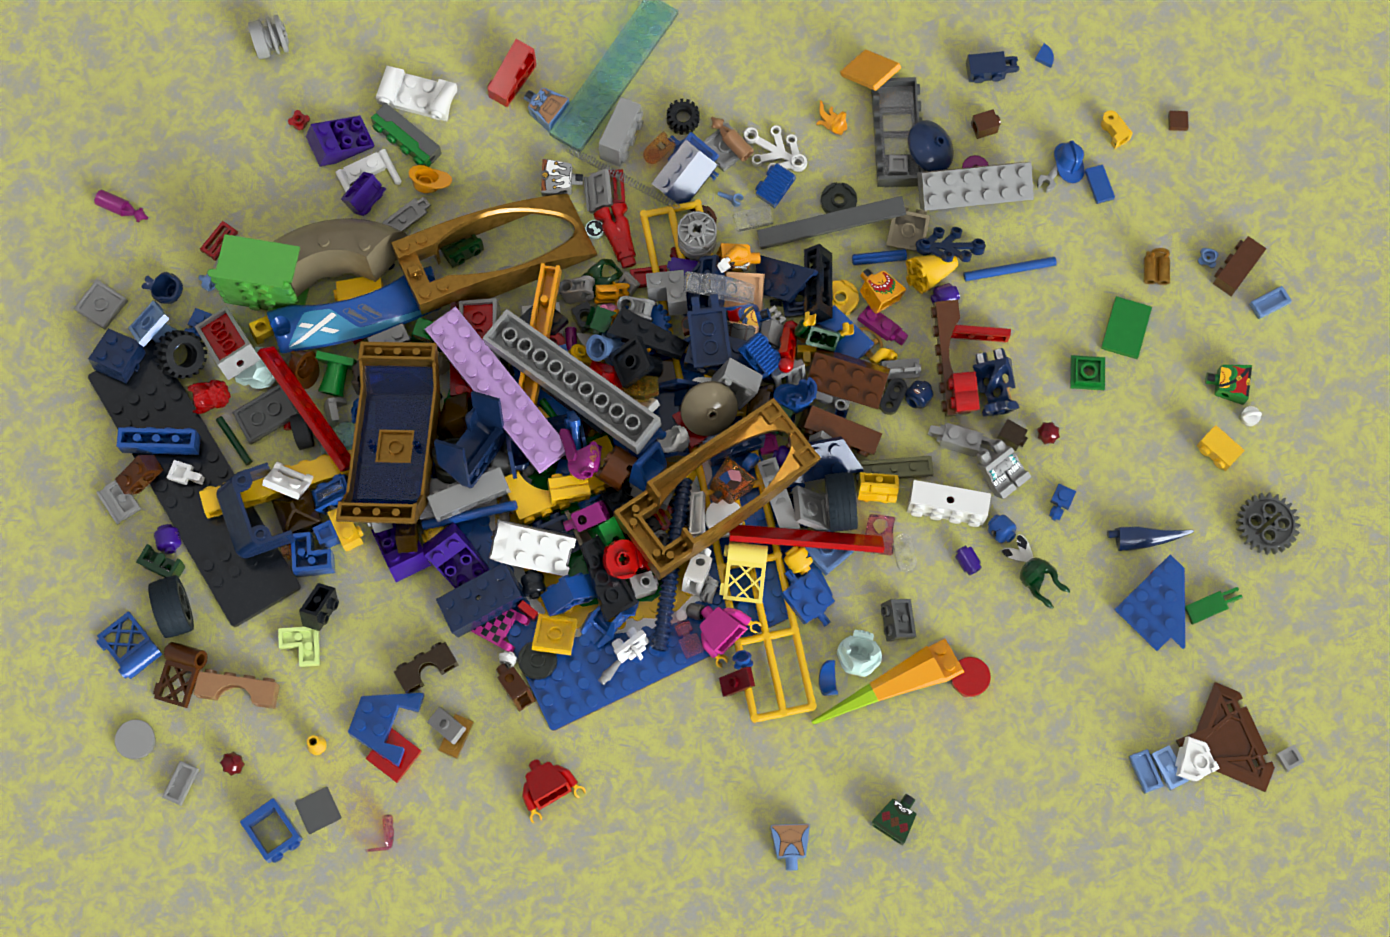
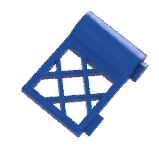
M129 611L97 635L99 639L96 642L103 651L107 649L120 666L118 669L119 673L125 679L127 677L132 679L163 655ZM130 619L132 621L131 630H122L123 623ZM110 633H116L115 642H107L105 637ZM121 633L130 634L128 643H119ZM134 634H142L145 639L139 644H133ZM118 646L127 647L126 654L119 658L117 655Z

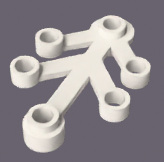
M773 126L770 131L776 146L759 137L758 131L753 127H749L744 131V140L747 143H755L771 152L753 155V166L759 167L763 162L782 158L787 162L779 163V165L786 169L801 172L807 167V159L804 155L799 154L797 137L794 134H790L786 138V144L791 148V155L785 151L779 126ZM778 130L779 133L775 134L773 131ZM752 135L754 138L749 139L748 136ZM789 139H794L795 141H794V142H789L788 140H789ZM758 158L760 162H755L754 159ZM770 163L767 171L771 166H775L776 163Z

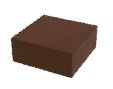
M1169 111V130L1187 131L1189 128L1188 111Z

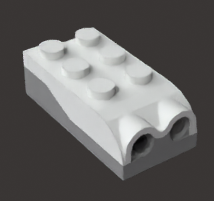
M497 519L489 558L509 565L565 576L568 575V564L576 538L574 535Z

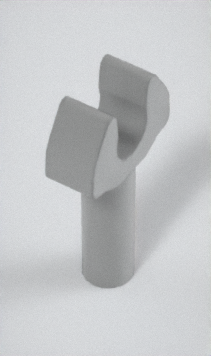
M1056 164L1048 175H1040L1037 181V188H1040L1044 182L1049 184L1046 193L1053 191L1056 186L1054 178L1058 174Z

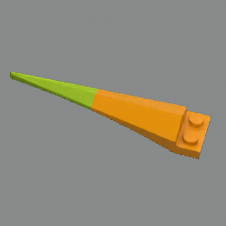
M946 638L916 652L812 720V724H818L887 698L947 682L964 673V670Z

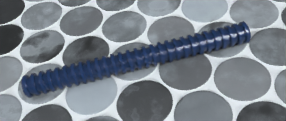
M685 478L674 490L676 495L673 496L675 501L672 502L674 507L671 509L673 513H671L672 519H670L671 525H669L670 531H668L669 537H667L669 542L666 543V546L680 537L682 528H685L684 526L687 525L685 520L688 519L686 514L689 512L687 508L689 507V496H691L690 490H692L690 485L693 484V480L690 478ZM679 568L661 579L662 584L659 591L661 596L658 597L660 602L657 603L659 608L656 610L658 614L655 621L656 627H654L655 633H653L654 639H652L653 645H651V648L656 651H668L669 649L667 645L669 644L668 639L670 638L669 633L672 626L671 620H673L671 615L674 614L672 609L675 608L673 603L676 601L674 597L676 596L675 591L677 590Z

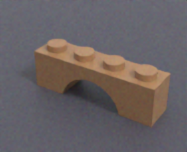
M205 669V672L199 671L194 695L197 698L217 701L225 691L232 688H242L249 692L252 703L255 706L275 709L280 686L272 678L256 680V677L251 675L236 677L235 673L224 672V675L217 674L215 670Z

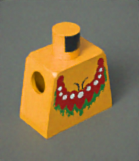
M866 269L860 275L865 281L860 289V293L875 314L900 301L906 291V288L886 271H881L874 275L869 269Z

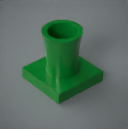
M317 350L315 358L323 364H327L318 392L344 398L347 370H352L357 360Z

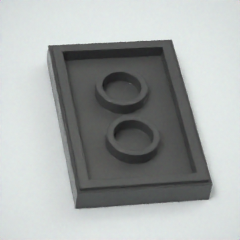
M277 385L232 413L248 443L252 445L289 423L290 416L299 412L281 386Z

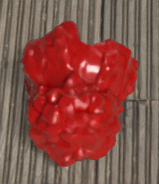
M214 379L208 383H193L187 389L193 392V400L196 407L193 413L203 414L214 408H223L229 403V398H231L228 385L220 380Z

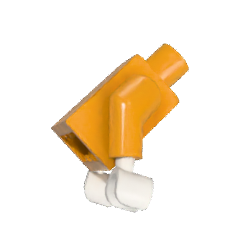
M721 243L716 253L720 258L717 267L721 273L724 272L725 277L726 272H746L750 264L760 263V253H751L750 245Z

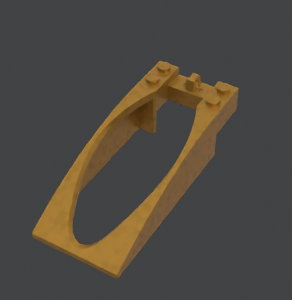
M568 194L531 198L483 209L391 242L396 259L422 315L453 302H456L459 309V301L490 299L538 280L541 263L554 267L560 265L561 270L597 256V252ZM529 214L557 217L570 222L574 226L573 236L560 246L535 259L503 270L447 275L429 282L420 263L421 260L434 255L439 265L441 263L439 250L443 246L463 238L468 239L473 234L479 235Z
M773 398L649 480L646 490L615 510L613 516L624 534L628 535L648 562L649 568L660 580L762 508L814 466L821 457ZM781 431L789 435L791 440L789 454L767 488L759 496L703 534L693 537L685 527L682 528L680 537L664 547L645 522V520L658 512L664 501L680 482L712 457L734 445L768 432Z

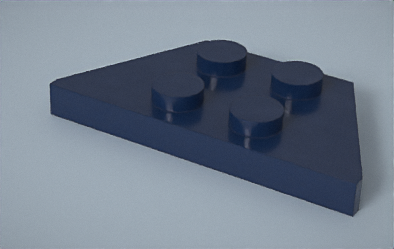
M760 255V263L756 264V273L765 274L764 296L792 303L798 293L804 290L807 286L806 282L812 276L815 277L818 274V271L815 269Z
M841 436L809 442L821 459L794 481L792 485L825 479V475L831 473L862 472L863 467Z

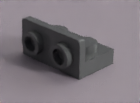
M890 599L881 604V615L883 616L884 634L886 635L887 642L895 639H913L917 637L911 599Z

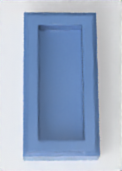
M1280 286L1251 301L1249 305L1257 318L1261 319L1290 304L1292 300L1283 286Z
M1148 749L1128 756L1144 794L1164 786Z

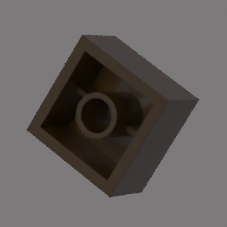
M468 392L446 399L438 423V440L461 438L467 430L465 416L473 408L472 399Z
M309 487L298 500L287 495L271 500L283 533L289 530L292 531V534L313 532V527L323 523L320 513L315 510L316 505Z

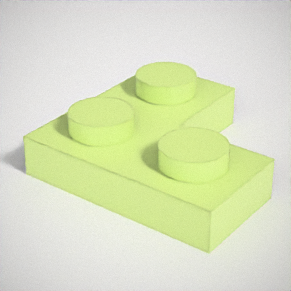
M307 627L278 629L279 649L299 648L300 667L320 666L319 631Z

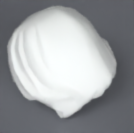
M677 425L673 426L671 430L665 431L667 434L663 440L657 439L661 444L663 453L683 452L688 448L690 441L686 428Z

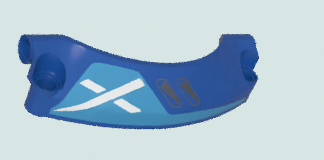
M432 267L423 268L429 282L434 281L435 276ZM403 275L380 289L358 297L318 305H289L268 311L267 316L271 328H273L280 353H289L291 351L327 347L369 337L402 323L404 325L431 312L421 314Z

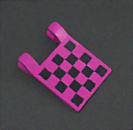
M510 609L471 632L505 651L513 652L515 647L504 641L515 620L525 626H528L531 620L525 615Z

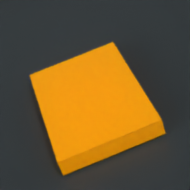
M865 49L842 69L840 74L846 79L876 91L897 73L901 66L898 62Z

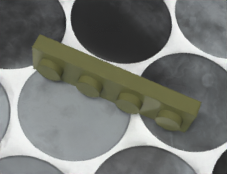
M932 456L859 461L863 467L862 472L898 475L899 479L928 477L934 474ZM857 472V473H856V481H857V482H858V478H859V473H860V472Z

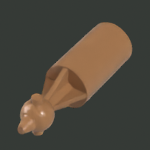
M712 116L711 127L712 129L720 130L722 141L742 162L750 158L754 153V149L735 129L723 126L724 119Z

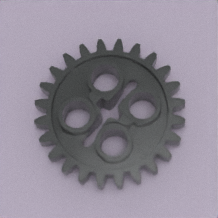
M1271 492L1266 497L1263 493H1260L1258 497L1253 495L1251 500L1247 499L1245 501L1246 505L1240 507L1242 511L1237 513V516L1240 518L1236 520V523L1241 524V526L1236 530L1243 532L1239 537L1246 538L1244 544L1251 543V550L1257 547V553L1264 550L1265 555H1268L1271 550L1275 555L1278 550L1282 553L1285 547L1289 548L1292 546L1290 542L1294 543L1297 540L1294 536H1297L1300 532L1295 529H1298L1301 524L1295 522L1300 517L1293 515L1297 509L1291 510L1292 503L1286 505V498L1280 501L1279 494L1272 498ZM1265 507H1269L1272 510V514H1268L1265 511ZM1277 513L1281 514L1260 534L1257 535L1255 533ZM1251 519H1255L1258 522V526H1254L1251 523ZM1278 521L1283 522L1286 528H1281L1278 525ZM1264 533L1269 534L1272 540H1267L1264 537Z

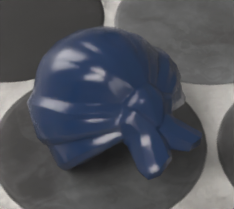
M169 272L161 273L154 280L148 275L144 279L146 283H143L141 286L143 289L151 290L153 299L161 304L176 302L183 291L182 281L175 274Z

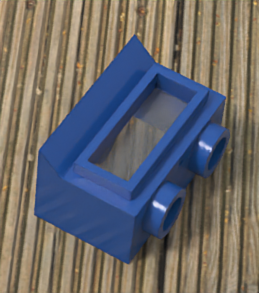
M344 474L335 475L332 481L320 483L316 486L317 489L311 491L316 511L328 515V506L338 507V501H341L346 494L348 476Z

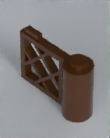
M170 642L164 649L166 662L160 681L156 683L153 694H155L154 699L188 708L199 671L206 665L208 656L204 650ZM171 666L175 668L177 673L172 678L169 676ZM189 671L192 672L189 681L185 683L183 675ZM179 678L181 686L175 690L172 683ZM168 686L170 694L162 697L164 688ZM183 691L185 694L183 701L179 702L177 694Z

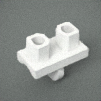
M632 627L626 633L630 639L623 642L620 638H617L612 642L614 653L623 663L628 658L630 661L635 657L639 660L643 659L641 652L646 649L645 645L649 643V640L643 630L639 631L637 628Z

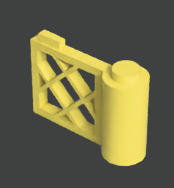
M729 541V545H725L724 556L727 557L725 584L721 583L719 594L723 596V600L762 604L768 545ZM731 565L739 566L743 571L736 579L730 574ZM752 568H761V577L756 581L747 573ZM746 574L752 584L743 590L737 580ZM729 576H730V578L733 580L730 584H729ZM734 583L742 591L736 597L727 596L728 588ZM755 585L759 590V599L750 598L746 591Z

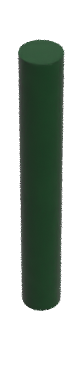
M222 416L218 417L216 422L245 465H250L253 461Z

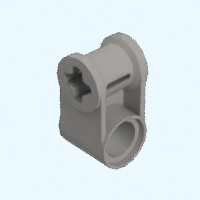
M591 276L565 279L560 282L558 291L568 304L589 301L594 297L593 286L595 285V279Z
M622 296L618 299L617 307L619 310L622 307L625 308L626 304L631 302L628 310L648 321L652 320L651 312L656 304L655 301L630 296Z

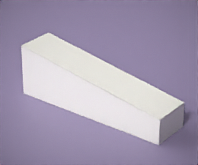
M703 491L692 492L689 532L693 537L705 532V493Z

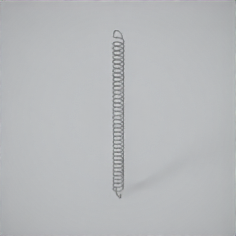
M635 180L632 186H633V188H636V189H637V186H638V184H639V181L637 182L636 187H634V184L636 183V180ZM667 197V198H666V201H665L664 203H665V205H668V206H669V203L671 202L672 199H670L669 202H668V204H666V202H667V200H668V198H669V197Z

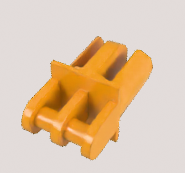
M614 281L613 284L596 285L594 303H614L617 306L619 297L629 296L628 289L630 285L628 283H615Z

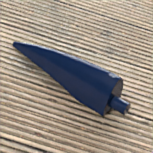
M1119 527L1115 528V530H1108L1107 537L1116 538L1118 551H1128L1165 544L1189 535L1194 530Z

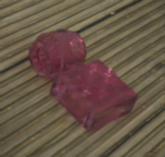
M682 620L677 622L678 625L674 627L678 636L684 637L678 641L685 658L688 659L704 652L697 633L690 635V632L693 631L690 621Z

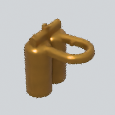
M1155 248L1151 252H1146L1144 258L1145 284H1170V258L1168 257L1170 251L1168 249Z

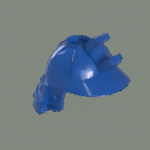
M810 377L807 380H799L798 385L781 384L774 390L773 397L777 403L794 411V413H799L805 410L816 398L817 384Z

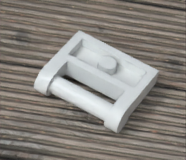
M276 462L273 469L263 479L262 486L298 500L311 485L313 476L310 474L304 475L283 466L280 462Z

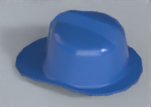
M1073 140L1057 145L1054 150V157L1059 175L1068 183L1079 182L1085 174L1082 147L1074 143Z

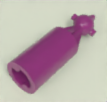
M102 189L97 192L94 199L95 205L120 216H134L136 222H140L143 219L148 220L143 208L139 207L138 210H135L129 201Z

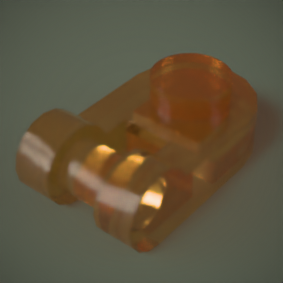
M662 132L645 148L643 157L647 163H658L676 147V144L667 138L668 135L665 132ZM661 142L665 146L663 150L658 146Z

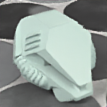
M255 347L254 349L258 352L262 347ZM262 359L235 377L237 383L243 386L249 384L252 388L256 389L270 387L276 381Z
M855 629L853 636L850 635L841 641L837 649V656L841 667L846 673L865 677L881 664V649L876 641H873V633Z

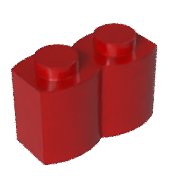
M976 372L952 373L951 378H948V388L953 393V397H950L951 409H954L955 413L978 411L980 406Z

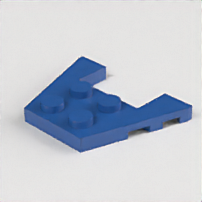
M407 693L361 696L348 734L399 767L405 749L386 743L398 709L403 708L419 712L424 694Z

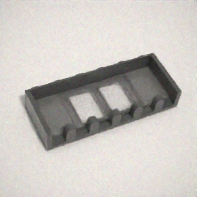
M916 77L890 78L876 91L871 89L877 187L918 186L917 173L926 172L915 162L908 147V134L911 127L917 122L922 121V117H919L921 100L918 101L920 84H917ZM889 155L908 156L907 175H889Z

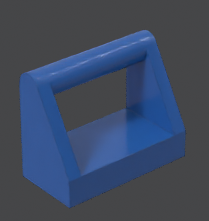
M655 441L632 466L629 483L643 492L646 490L647 482L667 468V462L661 444L658 441Z

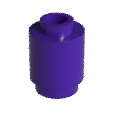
M965 545L956 551L957 555L955 558L963 571L967 572L969 576L982 568L980 565L981 561L972 547L967 548Z

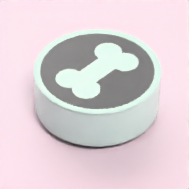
M591 220L586 224L585 230L590 239H599L603 236L604 232L600 221Z

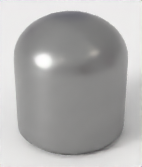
M690 603L686 608V615L689 618L701 621L704 618L701 611L705 606Z

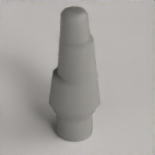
M619 659L616 660L602 673L598 681L605 685L614 676L622 662Z

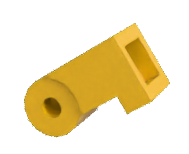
M1109 110L1104 113L1101 127L1111 135V145L1116 149L1130 140L1132 131L1115 111Z
M267 315L248 324L257 345L263 343L264 339L274 335Z

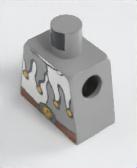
M549 159L542 160V197L558 194L571 195L572 185H583V174H573L571 163Z

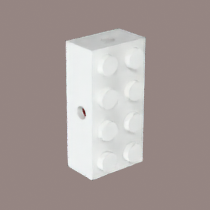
M914 480L910 490L907 512L915 517L925 515L930 516L933 520L947 519L951 523L959 524L964 522L968 523L969 526L979 527L980 525L983 526L988 516L991 493Z

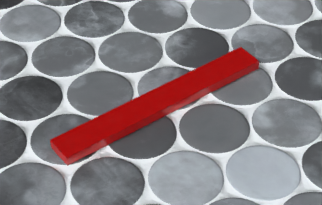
M274 346L260 348L257 354L340 472L349 470L350 453Z
M738 525L728 532L729 541L876 553H884L885 549L883 536L750 525Z

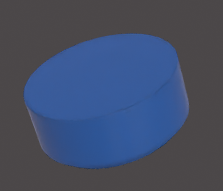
M755 453L749 454L743 461L742 468L747 472L751 471L759 462L760 457Z

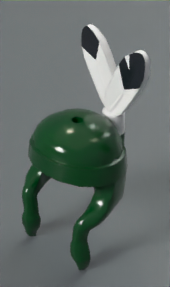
M1019 534L1016 542L1020 550L1004 548L1002 553L1008 558L1026 562L1020 571V580L1025 587L1028 586L1035 598L1042 601L1048 608L1053 609L1054 606L1051 601L1039 592L1045 574L1049 573L1051 575L1053 583L1061 591L1070 593V589L1059 582L1058 573L1054 566L1046 560L1033 557L1027 539Z

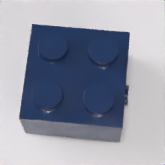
M108 328L88 359L94 370L127 383L134 371L137 372L139 370V364L146 352L137 340Z

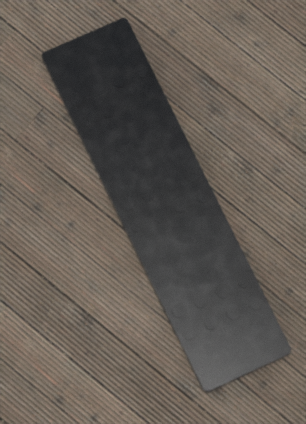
M151 339L143 347L146 354L139 364V370L137 372L134 371L127 383L99 371L90 373L88 379L117 429L126 427H154L156 429L167 427L175 429L193 428L201 436L199 455L132 453L134 458L138 455H154L161 465L163 471L150 483V486L173 526L178 528L180 538L228 621L233 627H238L297 592L301 586L279 548L249 558H241L235 552L224 516L219 515L207 519L199 491H203L204 488L209 486H221L235 474L201 416L193 413L196 408L179 379L162 373L163 370L158 369L157 365L159 363L154 361V358H157V356L153 354L154 350L157 351L156 342ZM176 460L192 465L194 467L192 472L200 473L202 477H205L203 484L200 485L188 480L187 485L169 480L167 475L173 461ZM254 506L245 508L251 527L264 525Z

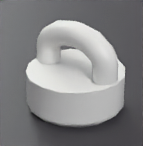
M1246 407L1241 413V421L1247 426H1254L1260 421L1262 413L1256 407Z

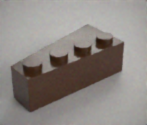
M813 405L808 406L802 411L797 424V428L805 430L804 432L809 435L824 431L832 438L841 436L849 448L858 450L857 454L868 457V454H875L882 433Z

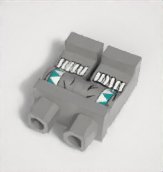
M996 439L991 443L994 452L989 454L988 450L984 449L976 454L979 461L977 466L993 494L1004 499L1015 491L1016 487H1020L1029 480L1031 475L1024 469L1013 448L1007 446L1002 440Z

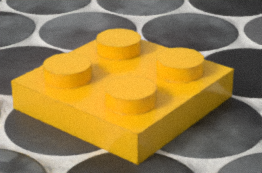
M539 613L532 650L571 655L578 619Z

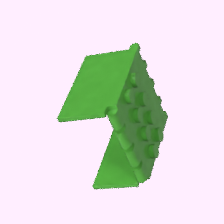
M224 235L217 267L207 271L211 281L215 284V288L219 291L220 296L223 297L224 303L249 307L255 311H260V309L271 311L289 305H306L309 288L297 297L290 284L293 281L300 246Z

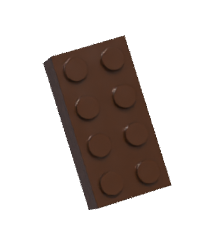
M817 347L808 377L816 382L817 391L878 409L890 368Z

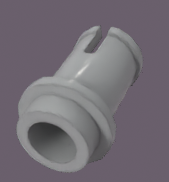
M708 578L705 581L706 586L700 600L712 604L716 590L720 586L718 585L719 581Z

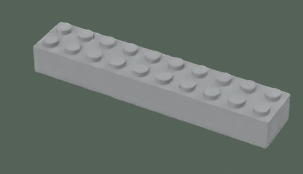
M508 309L504 311L483 337L485 345L490 350L637 455L661 426L660 417Z

